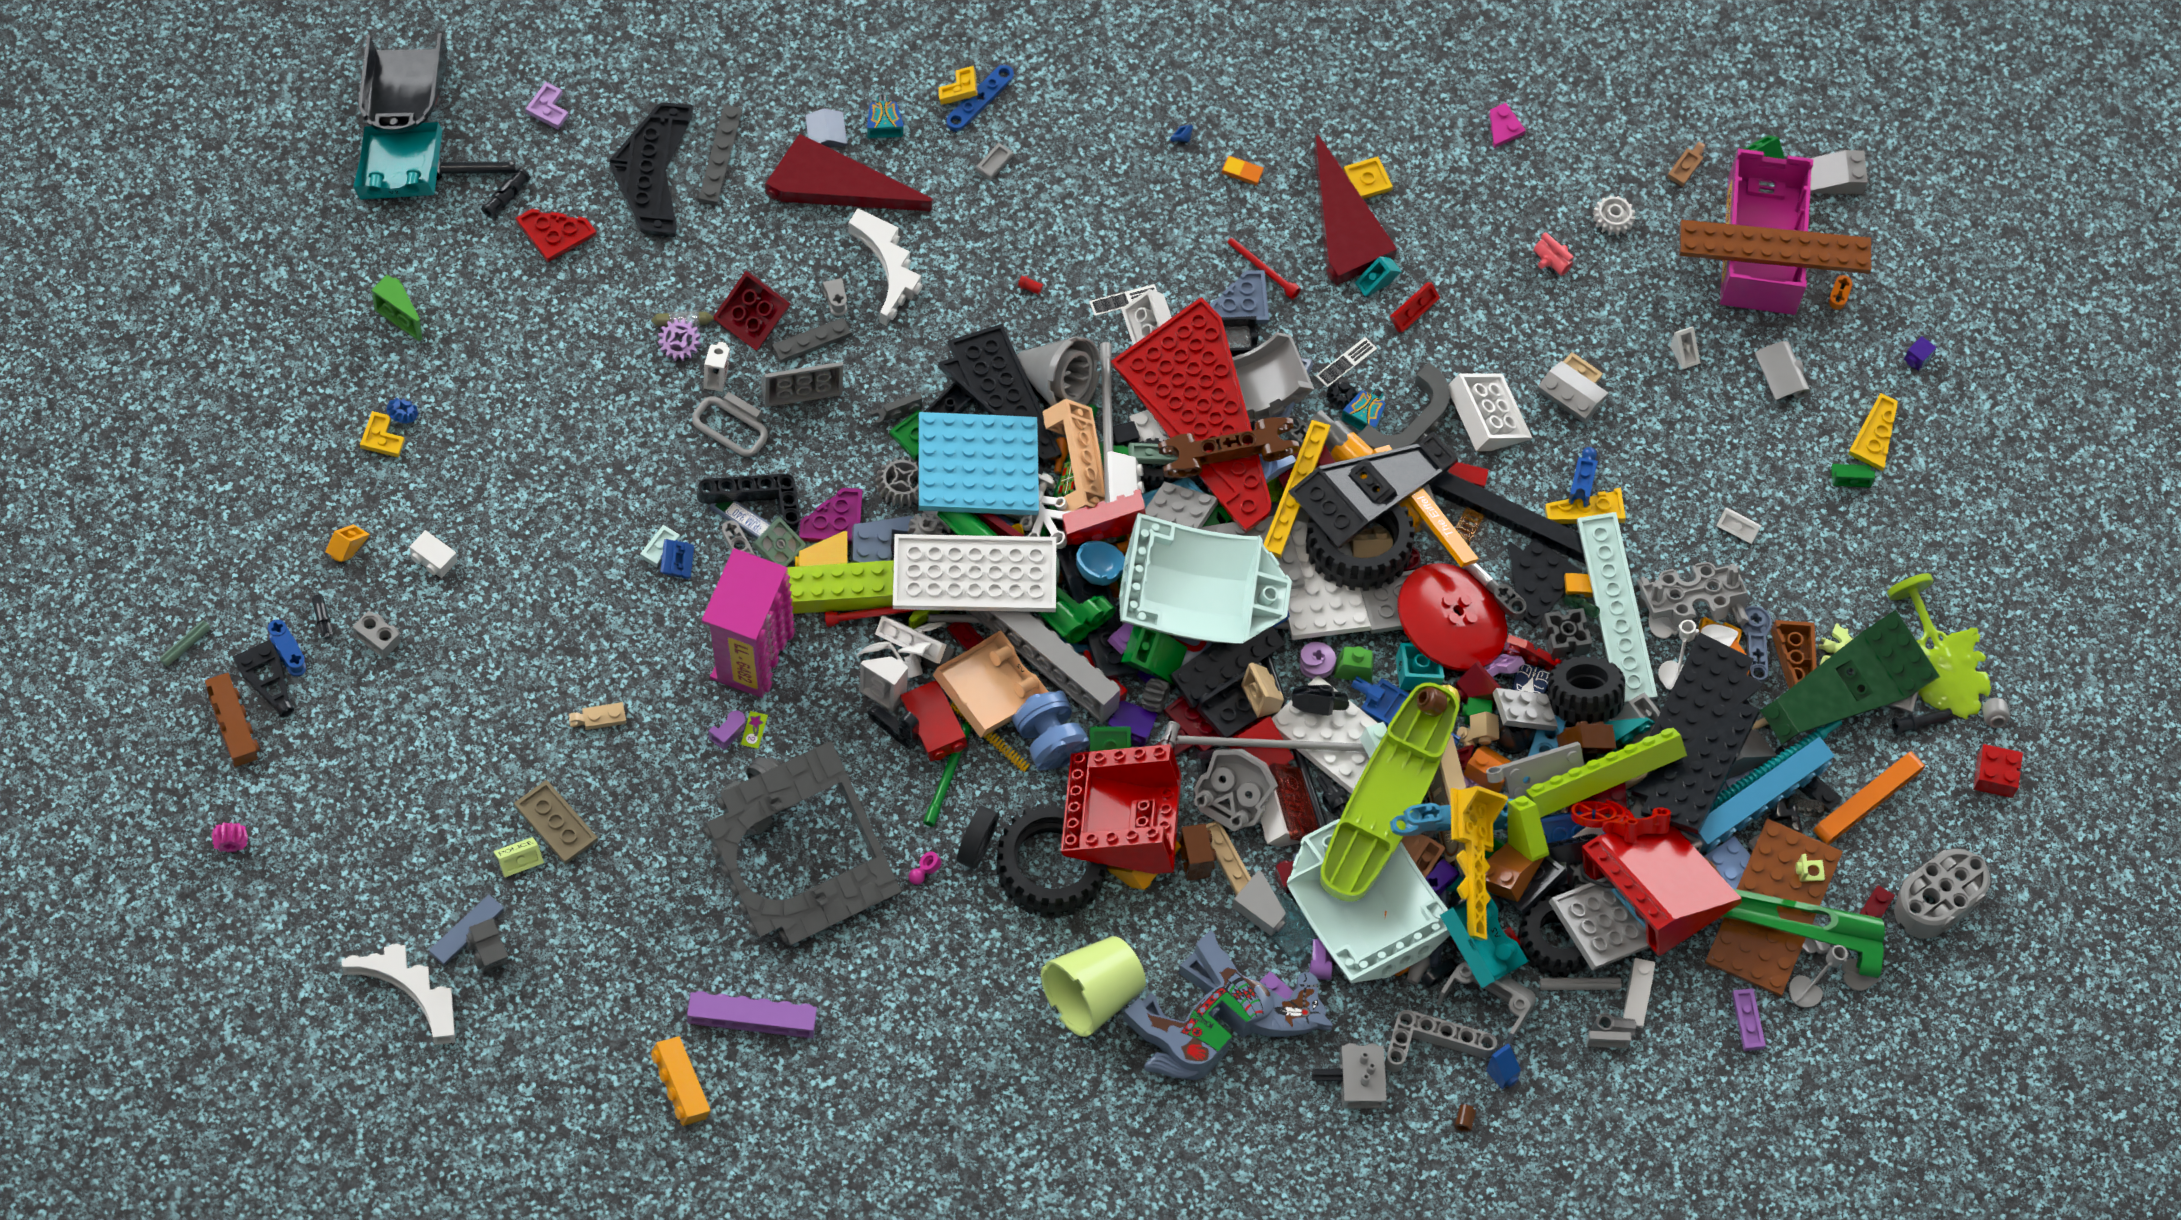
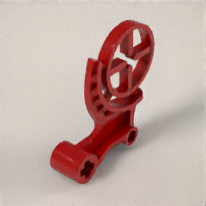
M1606 800L1605 803L1582 801L1574 804L1571 808V819L1575 823L1590 828H1602L1605 833L1613 832L1619 834L1628 843L1636 842L1637 836L1642 834H1666L1669 832L1671 811L1666 808L1653 809L1652 816L1647 818H1634L1630 810L1611 800ZM1592 809L1596 810L1595 820L1592 819ZM1580 811L1584 814L1578 815L1576 812ZM1610 814L1611 817L1607 818L1604 815Z

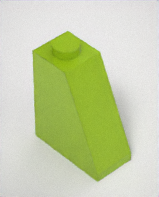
M1525 795L1508 801V844L1532 862L1548 856L1549 850L1537 804Z

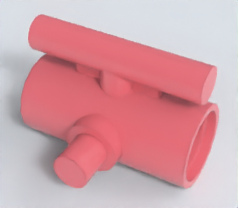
M1545 232L1541 236L1542 239L1533 249V252L1541 258L1538 266L1541 269L1550 266L1560 276H1563L1572 267L1574 256L1568 252L1567 246H1561Z

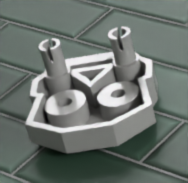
M1215 750L1207 773L1200 776L1194 787L1196 795L1194 803L1196 806L1198 805L1199 811L1232 831H1237L1259 823L1266 811L1265 803L1276 790L1278 784L1267 763L1245 750ZM1221 776L1226 777L1225 783L1221 781ZM1247 791L1252 792V798L1247 796ZM1229 798L1230 805L1224 802L1223 800Z

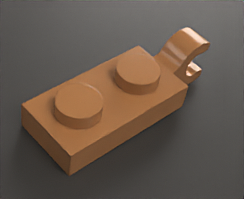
M1699 141L1693 150L1687 148L1668 173L1667 178L1684 187L1703 161L1701 154L1704 151L1705 144Z

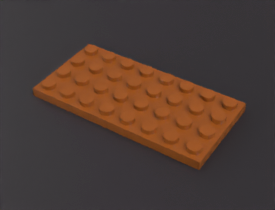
M1767 819L1737 890L1820 906L1843 851ZM1802 854H1806L1807 861L1823 860L1824 881L1800 882L1799 874L1796 873V862L1799 861ZM1811 865L1808 867V873L1811 876H1817L1819 869L1817 866ZM1777 906V912L1781 919L1812 925L1817 914ZM1726 917L1722 921L1705 964L1781 997L1806 937Z

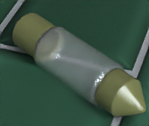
M706 311L657 313L651 319V322L657 327H668L667 322L670 321L673 324L677 318L679 323H681L682 319H685L686 324L691 321L692 327L709 324L714 317Z

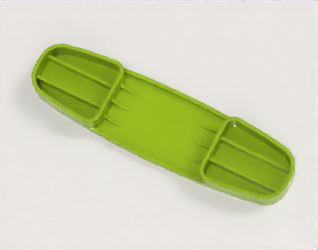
M1431 682L1416 686L1388 725L1385 735L1365 767L1340 821L1336 825L1326 850L1319 877L1323 889L1331 896L1346 902H1354L1363 898L1376 882L1404 836L1392 832L1390 821L1397 816L1404 815L1403 812L1408 807L1422 803L1443 758L1455 725L1459 703L1455 694L1447 688ZM1427 687H1433L1445 693L1447 697V708L1437 717H1432L1420 711L1417 706L1418 694ZM1404 821L1396 822L1400 830L1406 829Z

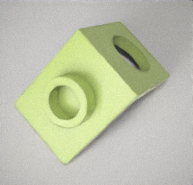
M1802 854L1799 861L1796 862V873L1799 874L1800 882L1824 881L1823 860L1807 861L1806 854ZM1809 866H1817L1819 874L1811 876L1808 873Z

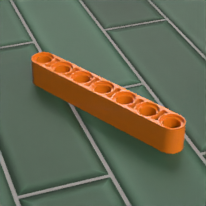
M1910 751L1818 823L1813 832L1823 843L1830 845L1915 778L1926 765Z

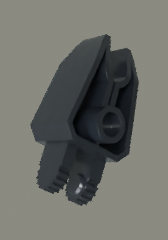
M1302 685L1293 689L1292 706L1306 713L1329 716L1332 715L1333 710H1346L1350 706L1347 694L1334 691L1330 685Z

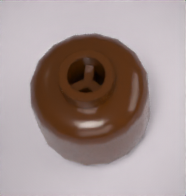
M1427 687L1418 694L1417 706L1420 711L1432 717H1437L1446 710L1447 697L1445 693L1433 687Z

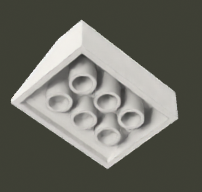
M1458 374L1448 385L1450 397L1476 451H1493L1528 441L1532 438L1503 374Z

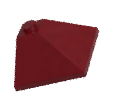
M745 271L713 317L714 320L758 352L791 303L757 276Z

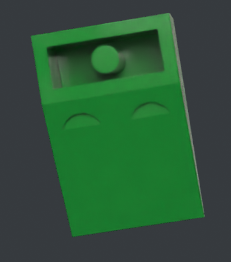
M1134 625L1121 663L1155 678L1162 679L1171 685H1175L1169 675L1181 667L1188 647L1165 633Z

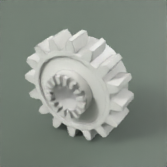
M1609 196V198H1602L1601 202H1597L1593 212V221H1597L1596 227H1602L1601 232L1607 230L1609 235L1615 232L1616 236H1619L1620 231L1625 234L1627 229H1631L1635 220V210L1631 209L1632 204H1629L1626 199H1622L1619 196Z

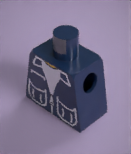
M1525 663L1519 667V671L1514 673L1512 690L1545 694L1548 690L1550 672Z

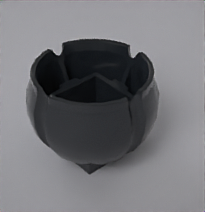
M1496 714L1498 715L1499 739L1493 740V742H1497L1496 745L1499 750L1508 754H1519L1532 745L1536 729L1523 727L1522 730L1514 734L1509 726L1503 725L1500 714Z

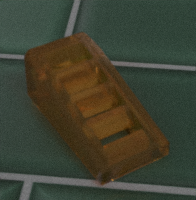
M1466 507L1455 529L1470 546L1484 515ZM1467 515H1471V516L1477 518L1478 520L1472 519V518L1468 517ZM1465 520L1470 521V522L1474 523L1475 525L1469 524V523L1465 522ZM1462 525L1471 528L1472 530L1466 529L1462 527ZM1461 530V531H1463V532H1465V533H1468L1469 536L1466 535V534H1463V533H1461V532H1459V531Z

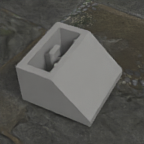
M1644 692L1628 701L1623 706L1622 711L1614 719H1609V721L1647 717L1656 723L1660 711ZM1654 725L1650 726L1651 729L1646 733L1633 737L1634 740L1628 744H1636L1645 737H1648Z

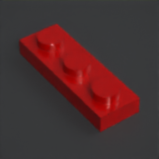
M1427 282L1389 316L1397 332L1405 331L1440 299L1432 282Z

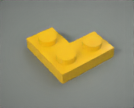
M974 66L956 70V83L938 87L941 105L978 96Z
M372 411L360 442V448L399 458L405 439L402 436L387 433L392 420L389 415Z

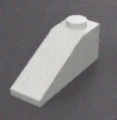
M1638 958L1634 959L1630 968L1623 1018L1635 1019L1636 1027L1643 1028L1655 962Z

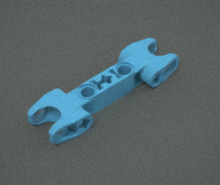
M1435 803L1413 805L1403 812L1404 815L1397 816L1390 821L1392 832L1400 836H1416L1424 831H1451V805L1439 806ZM1507 803L1494 821L1493 831L1508 828ZM1404 821L1406 829L1400 830L1396 822Z

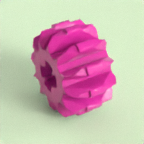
M232 822L216 825L212 833L214 848L219 849L220 852L227 851L228 853L232 851L236 853L237 850H243L248 842L246 827L241 826L240 823L233 824Z

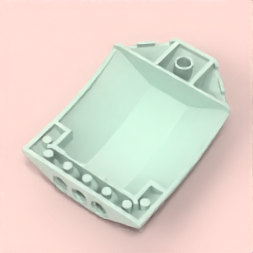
M1138 513L1124 561L1119 594L1120 621L1183 638L1221 643H1244L1287 617L1292 580L1288 575L1285 576L1279 567L1280 563L1272 552H1268L1263 545L1260 535L1256 537L1211 532Z
M1337 819L1302 838L1299 853L1296 855L1293 863L1291 876L1287 880V886L1310 926L1351 983L1388 978L1428 957L1451 935L1440 917L1448 909L1426 881L1402 842H1400L1384 870L1363 898L1354 902H1346L1327 893L1320 884L1319 876L1326 850L1336 825L1340 821V819Z

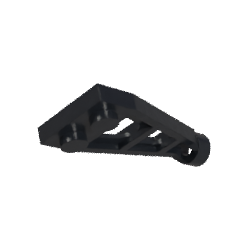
M270 640L233 656V661L242 677L278 712L280 717H287L294 712L295 709L289 701L279 655ZM270 664L273 676L263 681L254 674V671ZM277 682L281 692L271 696L265 687Z

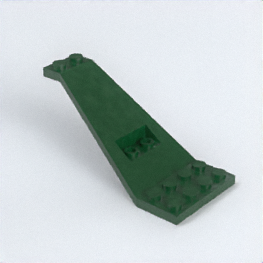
M1894 610L1857 635L1778 699L1760 711L1780 742L1784 744L1802 732L1908 699L1941 676L1898 611ZM1852 668L1854 674L1849 676L1847 671ZM1864 685L1865 691L1860 693L1858 688Z

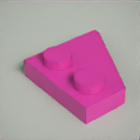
M1507 103L1490 109L1489 118L1494 148L1525 135L1526 130Z

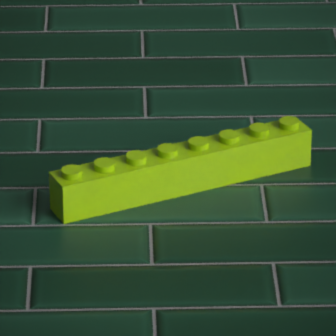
M1674 728L1664 729L1655 736L1645 737L1636 744H1629L1617 752H1610L1598 760H1591L1584 766L1572 768L1565 774L1556 775L1546 782L1534 784L1526 790L1527 796L1537 804L1540 818L1687 756L1681 734Z

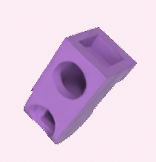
M736 710L730 712L727 720L719 728L713 726L709 730V739L725 750L744 730V714Z

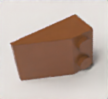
M1507 842L1487 859L1490 866L1485 873L1487 891L1518 902L1544 857L1532 862Z

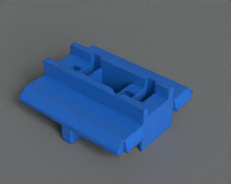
M664 539L663 553L660 556L662 559L660 572L679 578H691L694 545L688 542Z

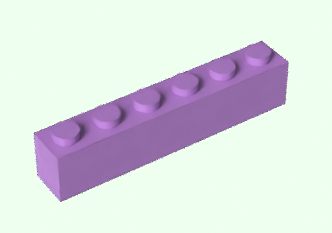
M697 991L690 994L687 1024L813 1038L817 1007L806 1003L795 1005L788 1001L778 1003L771 1002L768 999L753 1000L746 996L736 998L729 997L726 994L710 995L704 991Z

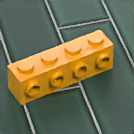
M680 1036L656 1042L651 1051V1057L658 1066L661 1081L666 1085L667 1096L673 1102L677 1119H680L682 1126L706 1120L711 1110Z

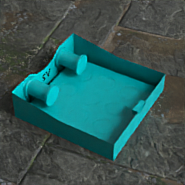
M438 122L422 123L410 131L395 134L380 132L371 126H365L359 165L353 185L360 200L434 195L443 131Z
M1492 898L1486 905L1487 940L1479 941L1470 938L1467 932V900L1440 915L1481 988L1528 962L1517 941L1509 938L1501 929L1498 921V908Z

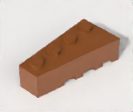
M1775 620L1770 632L1788 689L1817 668L1815 622Z

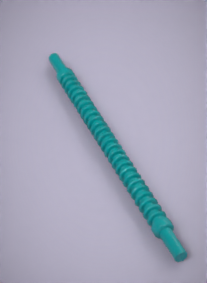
M1836 721L1825 727L1817 728L1815 732H1811V735L1808 734L1807 738L1804 737L1802 741L1799 740L1798 744L1794 743L1789 749H1785L1784 752H1780V755H1776V758L1773 757L1771 761L1768 760L1767 764L1764 763L1762 766H1759L1758 770L1754 769L1749 775L1740 778V781L1731 784V787L1728 786L1727 790H1722L1710 812L1818 737H1821L1822 740L1827 738L1828 733L1842 725V721Z

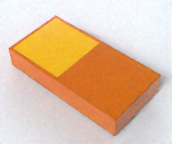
M1228 155L1221 174L1257 186L1264 168Z

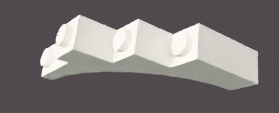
M857 209L849 221L848 233L866 244L878 257L885 270L888 281V294L880 311V323L887 326L890 320H894L899 305L902 306L906 298L912 300L915 294L918 295L922 289L921 275L908 270L911 264V260H909L910 251L897 246L900 239L898 227Z
M392 944L389 947H384V955L370 954L366 957L349 956L342 959L344 975H365L379 978L402 989L417 1002L426 1015L431 1027L434 1045L455 1043L451 988L441 986L430 990L428 966L415 965L412 968H407L405 945Z

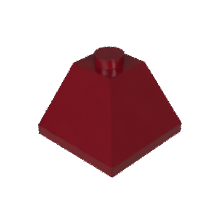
M1477 661L1456 683L1455 688L1460 695V701L1467 704L1469 697L1493 701L1492 710H1496L1497 705L1493 692L1496 688L1501 687Z

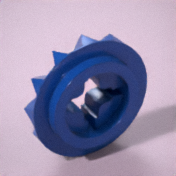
M396 397L394 400H390L386 408L387 414L399 423H411L418 416L417 406L412 405V401H405L404 398L400 400Z

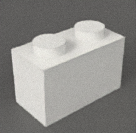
M426 530L410 546L411 559L417 564L421 563L429 573L440 578L457 563L456 552Z

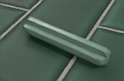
M204 620L197 624L160 657L161 663L166 667L173 663L210 630L209 624Z

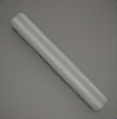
M1619 977L1541 978L1539 985L1541 990H1619L1622 983Z

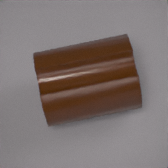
M1467 1104L1459 1105L1454 1125L1457 1130L1462 1132H1470L1472 1130L1476 1114L1473 1106Z

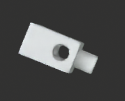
M724 342L710 345L704 364V389L723 392L730 359V348ZM714 368L719 369L718 374L713 372Z

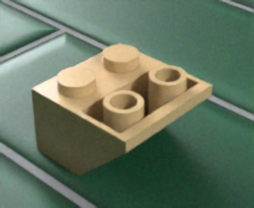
M1373 526L1361 531L1349 543L1353 557L1370 558L1387 552L1393 546V539L1388 530L1383 526Z

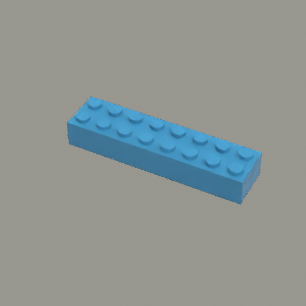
M1818 737L1709 813L1699 835L1689 831L1687 834L1701 840L1700 854L1704 852L1710 853L1721 841L1723 843L1726 842L1737 830L1739 832L1742 831L1753 819L1756 821L1763 816L1767 809L1770 808L1771 810L1776 807L1778 802L1784 797L1786 799L1789 798L1800 786L1803 788L1812 781L1813 777L1822 775L1832 764L1830 761L1835 755L1821 737Z

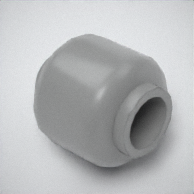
M1991 698L1982 706L1984 721L1987 725L2000 728L2009 721L2010 712L2005 700Z

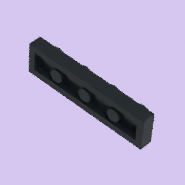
M1779 746L1775 753L1780 755V752H1784L1785 749ZM1817 776L1813 777L1812 781L1803 788L1801 786L1798 788L1827 813L1842 799L1837 792Z

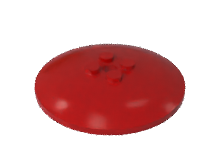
M1445 563L1428 564L1413 571L1403 582L1397 603L1401 625L1413 645L1431 661L1452 670L1468 671L1477 661L1483 667H1486L1502 652L1507 638L1505 613L1495 602L1494 595L1467 570ZM1453 609L1458 610L1460 616L1457 613H1454Z

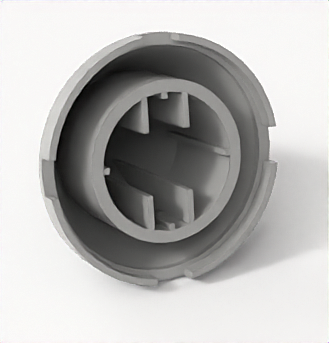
M1079 336L1021 351L1017 355L1029 383L1050 406L1064 399L1086 406L1091 400L1100 377V371L1096 370V360L1100 361V354L1097 346L1090 339Z

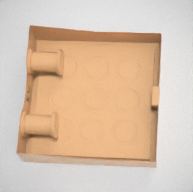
M1001 630L970 650L937 667L933 674L934 678L980 738L1012 721V716L1030 696L1049 692L1038 677L1023 666L1014 646Z

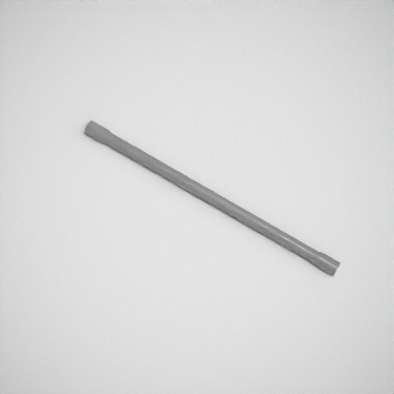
M1103 342L1100 344L1102 376L1105 502L1109 503L1107 452H1113L1112 350L1110 343ZM1117 537L1105 538V541L1114 543L1117 541Z

